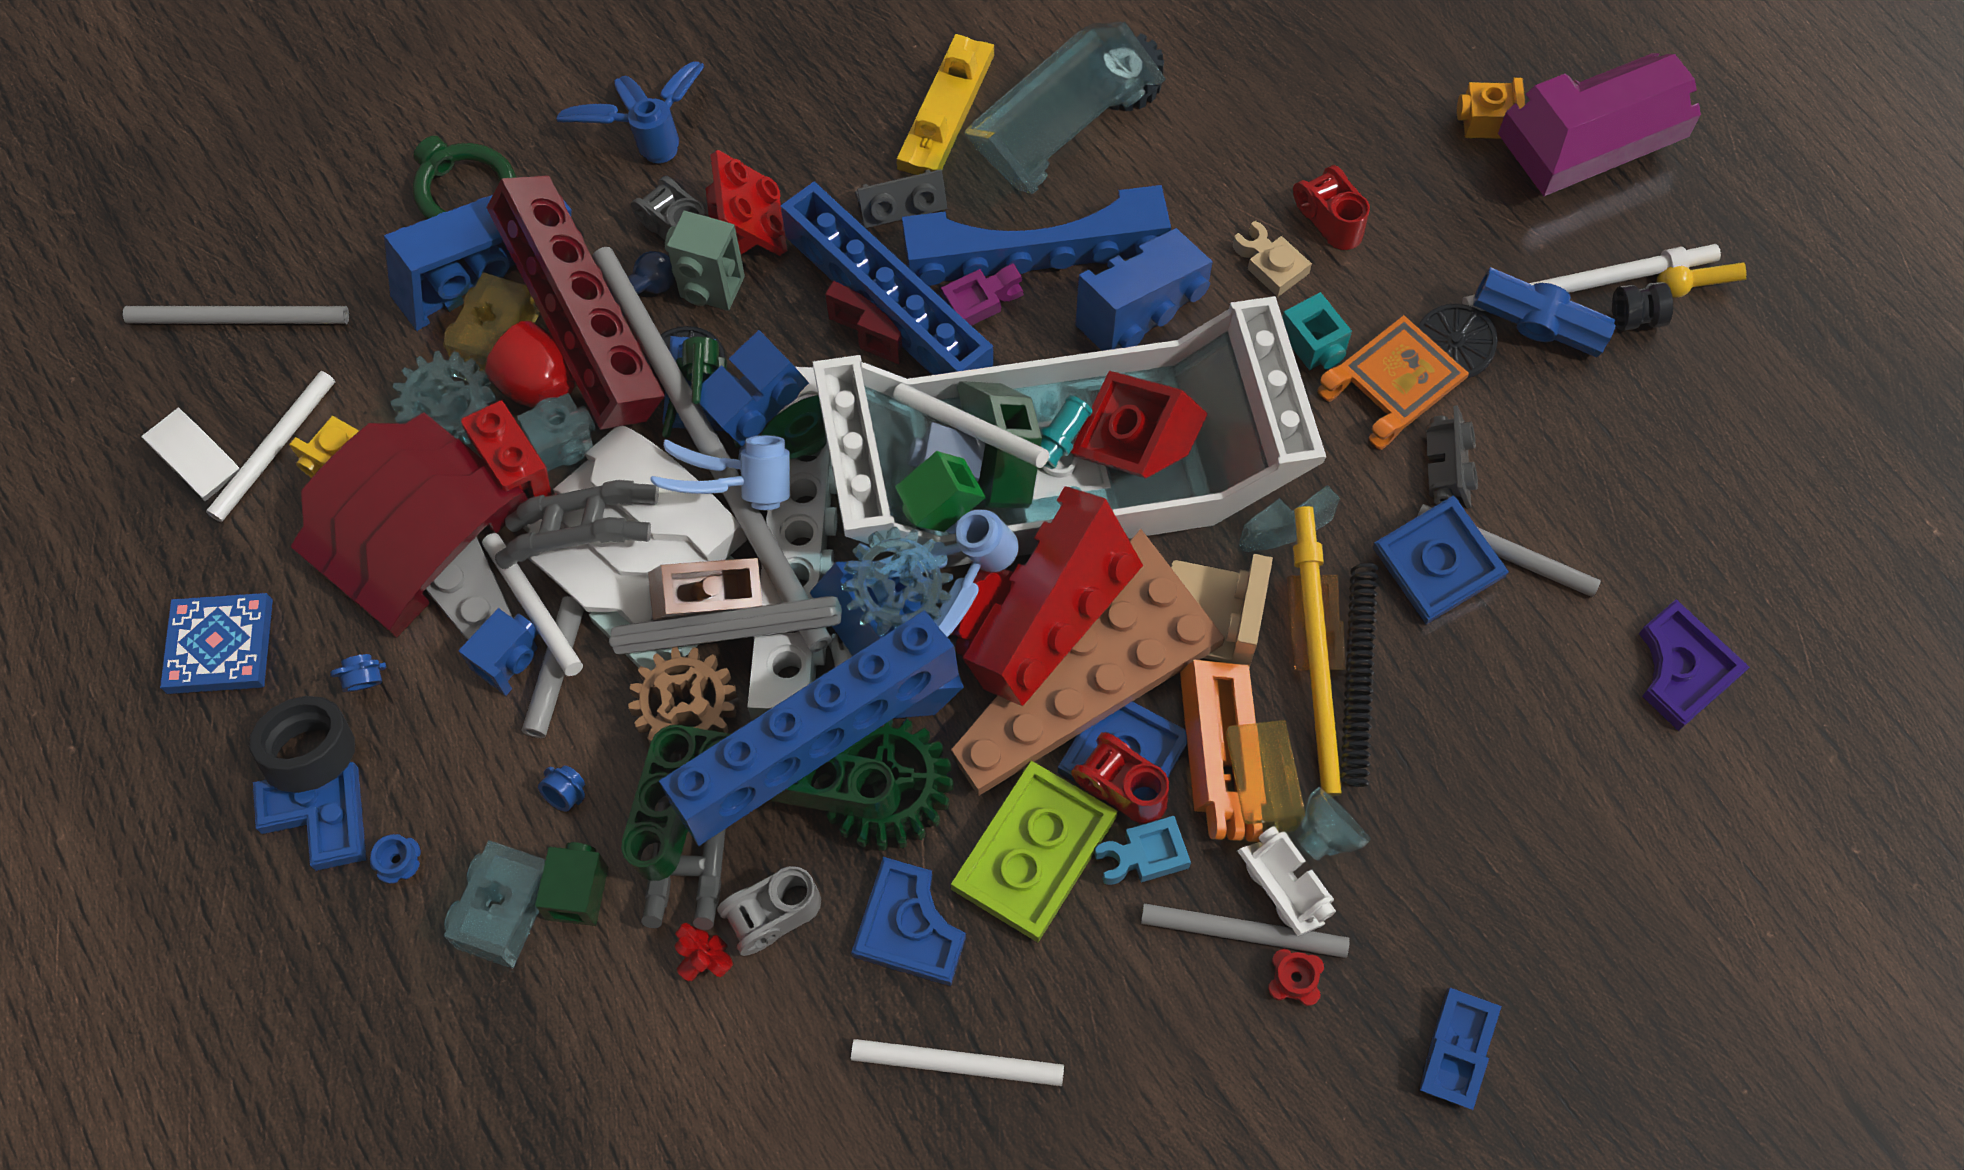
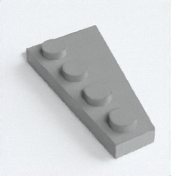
M477 536L425 589L467 641L498 608L513 618Z

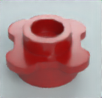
M1288 949L1277 951L1272 958V963L1276 969L1274 980L1268 986L1270 995L1279 1001L1287 997L1300 1000L1305 1006L1316 1004L1321 996L1317 984L1320 974L1324 971L1323 961L1313 954L1291 953ZM1298 973L1301 976V981H1293L1291 975Z

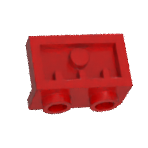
M502 400L461 419L463 429L504 491H509L518 486L521 490H526L530 497L540 495L545 497L552 496L545 464Z

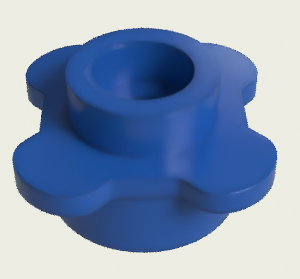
M363 654L343 659L341 661L342 668L332 670L330 674L331 677H338L343 692H351L381 684L380 671L385 670L387 667L386 663L372 660L370 654Z

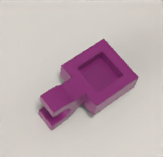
M1014 263L987 279L981 269L941 287L942 297L951 308L972 326L1001 312L999 299L1005 302L1023 296V290L1019 285L1022 282V276Z

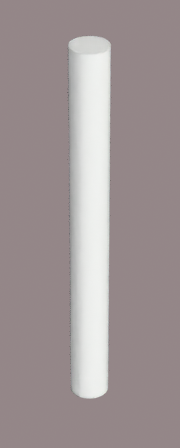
M323 371L317 374L206 510L208 515L219 522H223L334 385L335 380Z
M904 383L899 384L894 390L893 396L896 401L1038 468L1043 467L1049 458L1048 450Z
M497 533L487 535L482 541L484 548L566 676L578 674L582 670L583 664L519 565L516 563L508 569H502L497 565L495 555L506 547L505 543Z
M859 1039L853 1040L851 1061L1062 1086L1064 1064Z

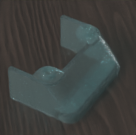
M1125 22L1093 23L1070 38L978 117L964 133L975 148L1016 190L1033 194L1039 189L1037 186L1048 176L1045 172L1050 164L1047 159L1109 106H1117L1122 103L1124 107H1128L1144 95L1145 90L1143 87L1146 84L1160 85L1166 78Z

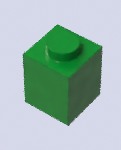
M935 451L895 486L904 503L902 510L907 519L917 527L940 532L948 530L963 515L986 498L965 459Z

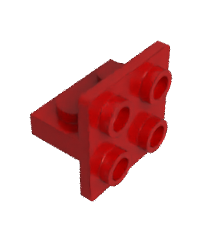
M716 150L710 155L714 182L705 188L709 217L735 225L741 255L758 244L781 256L787 252L781 212L780 190L777 183L770 177L764 176L744 165L740 160L734 159L720 150Z

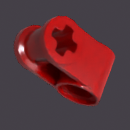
M1332 165L1325 168L1323 175L1309 182L1302 180L1294 184L1293 196L1297 207L1305 217L1311 220L1331 246L1340 250H1350L1361 244L1370 212V204L1351 184L1342 169Z
M1101 732L1096 739L1098 746L1083 765H1076L1071 771L1072 777L1088 793L1106 801L1135 822L1147 824L1159 820L1164 815L1168 803L1169 780L1166 773L1160 767L1134 752L1116 736L1107 732ZM1141 787H1149L1154 789L1158 796L1155 799L1144 801L1138 799L1133 792Z

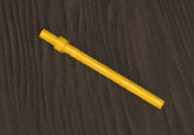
M1303 506L1294 509L1297 544L1293 546L1294 565L1300 568L1321 794L1322 796L1341 795L1342 791L1319 566L1324 564L1322 544L1317 542L1314 509L1310 506Z

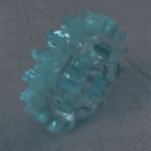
M440 351L434 352L433 362L427 363L421 356L416 358L419 368L413 371L404 367L402 372L407 378L406 383H394L393 385L394 390L401 397L391 401V406L398 413L395 417L396 422L405 424L425 412L452 436L460 438L466 445L469 444L470 438L462 427L461 419L489 406L486 403L495 400L493 391L488 387L491 382L486 373L480 371V368L472 358L464 363L460 354L455 351L449 360H445ZM452 376L461 378L470 385H465L463 381L454 382Z
M892 527L887 531L886 540L876 531L868 537L871 549L859 543L852 550L859 561H848L844 565L843 569L854 576L853 579L842 584V590L854 592L856 597L847 607L849 610L861 607L865 612L859 622L862 626L872 620L877 621L878 635L886 634L891 626H894V629H896L924 610L935 621L943 615L935 604L946 603L951 599L952 595L941 590L942 585L953 580V575L941 573L939 568L948 558L946 555L934 557L930 553L935 545L933 539H930L923 545L917 543L918 530L912 529L905 538H901L898 527ZM896 550L895 555L888 564L880 561L877 563L871 562L876 555L882 552ZM917 561L923 566L927 577L923 576ZM899 571V574H901L900 583L907 587L896 594V591H894L895 582L888 578ZM867 587L872 588L878 604L872 600ZM909 600L915 603L920 601L923 603L915 612L899 615L905 601Z

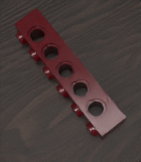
M549 175L502 178L486 208L599 429L647 422L665 395L661 390L659 380L654 376L641 351L639 342L630 331L620 306L615 302L600 268L595 264L589 253L581 232L576 228L568 213L562 196L558 194Z

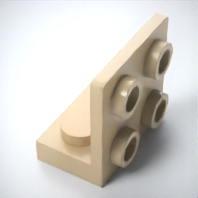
M1254 554L1249 571L1240 569L1239 573L1179 560L1173 561L1172 570L1225 637L1223 646L1203 658L1224 663L1249 665L1250 668L1258 642L1273 557Z

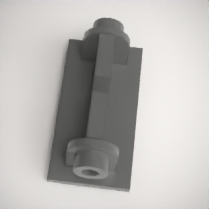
M928 169L924 170L923 174L871 186L863 184L862 188H858L855 191L865 228L902 220V217L928 214L948 209L941 169L931 172Z
M1457 405L1453 406L1454 419H1448V417L1441 415L1434 416L1430 419V424L1426 426L1427 456L1429 460L1445 458L1444 462L1428 464L1429 495L1434 498L1435 504H1440L1453 495L1455 497H1462L1466 508H1471L1470 490L1478 489V477L1475 463L1469 462L1468 450L1475 449L1476 447L1475 433L1472 422H1464Z

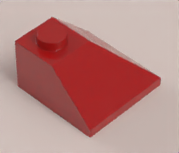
M1109 371L1091 407L1093 413L1084 422L1070 453L1074 457L1148 478L1189 455L1208 413L1182 389Z

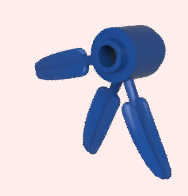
M691 62L674 74L661 91V97L665 101L647 98L641 87L632 78L625 75L615 79L614 85L622 102L629 111L628 114L618 113L615 105L587 104L562 110L557 115L556 121L610 124L613 121L629 122L640 154L652 163L667 162L676 155L679 145V137L670 107L674 102L680 101L703 70L704 64Z

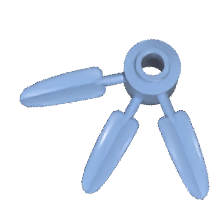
M768 435L747 438L745 445L739 450L738 460L717 458L698 453L665 439L663 444L665 451L683 462L714 471H723L726 467L740 469L741 476L709 481H684L656 476L650 478L651 482L659 488L694 494L723 493L730 486L741 485V497L743 500L751 502L752 508L773 510L780 507V502L790 498V452L785 449V440L783 438Z
M989 510L970 511L946 530L950 534H956L957 543L945 546L943 542L932 543L875 562L870 567V571L878 577L894 578L943 568L948 563V555L961 551L973 562L966 576L958 578L954 582L934 619V622L947 637L964 618L979 592L978 585L973 583L979 569L987 572L1004 570L1011 565L1018 553L1016 535L995 513Z

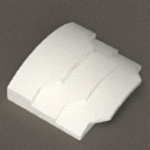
M617 426L585 453L588 460L553 489L555 492L553 495L601 486L603 483L613 480H629L638 484L654 485L650 480L652 476L684 481L698 480L654 443L626 426ZM659 488L657 504L634 502L632 505L606 504L603 518L615 517L626 518V521L650 522L651 536L649 542L625 540V542L610 541L600 543L599 541L542 552L540 555L532 556L528 559L551 577L587 612L616 611L630 624L653 621L649 571L664 564L726 560L747 541V538L739 522L713 494L682 493ZM584 509L564 512L560 529L581 525ZM542 519L532 525L528 524L523 529L528 533L535 532L538 534Z

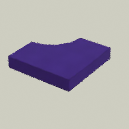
M1677 599L1644 626L1639 633L1650 648L1654 662L1652 683L1642 697L1678 731L1750 668Z

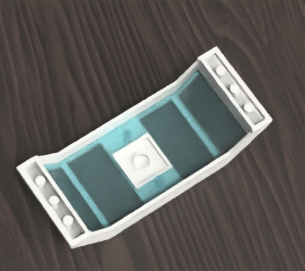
M1276 296L1231 302L1228 310L1175 341L910 379L863 363L861 355L813 362L845 536L896 554L936 542H943L945 546L957 543L956 534L917 527L907 519L902 510L904 503L895 486L913 470V466L907 465V457L914 438L922 439L932 422L952 429L955 428L896 401L893 396L894 390L901 383L962 410L957 390V385L960 381L1001 383L1032 398L1040 430L1042 427L1050 425L1069 395L1080 398L1092 407L1109 371L1182 389L1208 413L1189 455L1148 478L1074 457L1070 453L1068 456L1060 458L1055 469L1045 466L1037 468L1033 501L1029 508L986 507L983 499L970 511L989 510L995 513L1016 535L1018 540L1017 556L1033 554L1039 543L1034 537L1044 521L1051 523L1061 505L1056 500L1064 486L1106 498L1128 539H1131L1140 529L1143 530L1146 536L1213 526L1324 463L1326 458ZM1079 432L1077 433V435L1075 436V438H1074L1073 441L1071 442L1072 445H1074V443H1075V441H1076V439H1077V436H1078ZM961 551L948 555V563L943 568L971 564L973 561Z

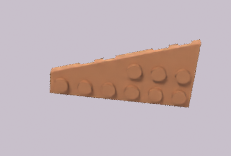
M1142 529L1138 531L1130 542L1143 567L1025 705L1021 706L997 696L951 749L952 758L978 796L1027 767L1031 761L1035 762L1173 677L1193 660H1200L1223 646L1225 637Z

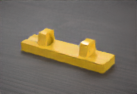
M955 34L899 152L897 170L919 175L923 174L924 170L929 169L931 172L943 169L992 62L994 44L975 41Z

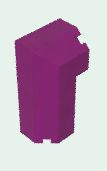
M1651 53L1581 82L1573 81L1567 74H1562L1539 83L1526 93L1530 101L1521 109L1515 103L1506 111L1498 135L1543 196L1688 138L1701 112L1699 103L1691 105L1690 93L1697 91L1695 78L1676 54H1665L1659 57L1660 53Z

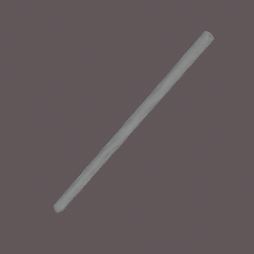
M602 247L596 250L592 255L595 264L600 268L608 289L620 306L623 316L697 449L705 455L717 458H730L700 404L695 405L692 403L691 388L613 250L610 247ZM726 467L723 471L710 470L715 480L740 476L735 468ZM741 485L728 487V490L722 494L783 602L809 599L761 512L758 509L752 508L751 502L742 499ZM825 627L799 630L811 652H818L826 648L832 641Z

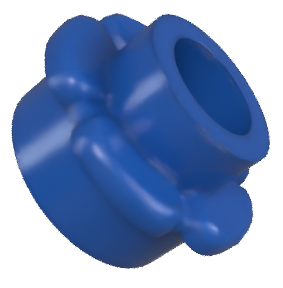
M565 765L556 769L550 766L544 770L545 778L538 784V789L549 804L560 811L567 812L574 804L579 805L582 803V800L585 798L583 790L585 782L578 772Z
M398 834L384 836L372 848L370 857L371 868L378 872L377 877L385 883L394 884L401 878L409 879L419 868L420 862L418 857L421 854V849L412 838L406 839ZM396 855H400V861L398 863H392V858Z

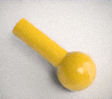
M1744 262L1693 270L1685 266L1674 268L1670 266L1658 274L1657 282L1667 283L1672 297L1678 298L1688 294L1692 287L1746 280V266Z

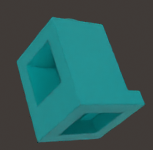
M1321 292L1283 312L1282 319L1291 347L1309 370L1320 364L1324 369H1330L1344 359L1352 330Z

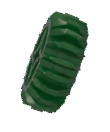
M907 718L898 729L894 728L893 719H891L883 727H879L841 752V754L864 758L877 753L875 759L888 765L893 773L901 793L900 801L910 798L915 799L916 794H921L909 808L884 819H868L828 811L826 816L830 824L842 822L839 830L844 838H848L858 831L857 842L859 846L864 848L872 837H876L878 849L884 851L888 846V838L896 837L897 845L899 848L904 849L907 846V833L912 832L918 840L925 838L923 822L934 827L939 825L940 816L936 810H947L949 808V798L943 793L953 790V779L946 776L951 771V763L947 758H940L943 753V746L939 741L928 743L930 732L925 727L912 735V721ZM895 752L905 754L914 759L925 773H914V768L899 765L895 761ZM825 773L817 778L819 787L825 789L832 785L836 779V774ZM882 782L869 784L864 789L863 796L866 798L880 796L881 789L878 785H881Z

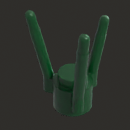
M691 337L683 341L682 357L677 358L676 363L684 378L692 382L691 401L697 405L701 401L702 383L721 365L727 370V359L719 357V344L714 339ZM670 399L662 430L664 438L670 437L677 414ZM732 438L734 446L741 448L742 446Z

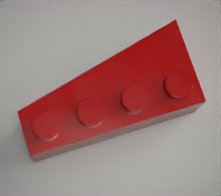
M1064 486L1056 500L1061 506L1052 522L1044 521L1036 533L1034 539L1039 543L1025 566L1018 564L1009 579L1011 581L1010 592L1003 604H994L963 656V660L984 690L1021 706L1025 705L1143 567L1140 558L1106 498Z

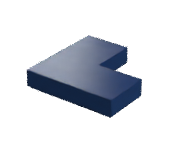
M350 762L348 767L333 781L318 789L301 793L281 791L268 784L267 780L253 782L256 829L261 834L307 825L310 866L315 871L366 860L359 770L354 762Z

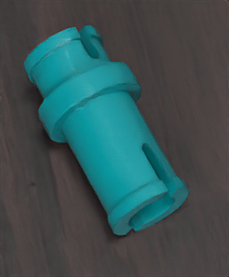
M1069 395L1050 425L1042 427L1040 430L1042 436L1041 447L1049 452V458L1044 465L1047 468L1055 469L1060 458L1070 454L1073 449L1071 442L1086 419L1093 413L1092 408L1078 397Z

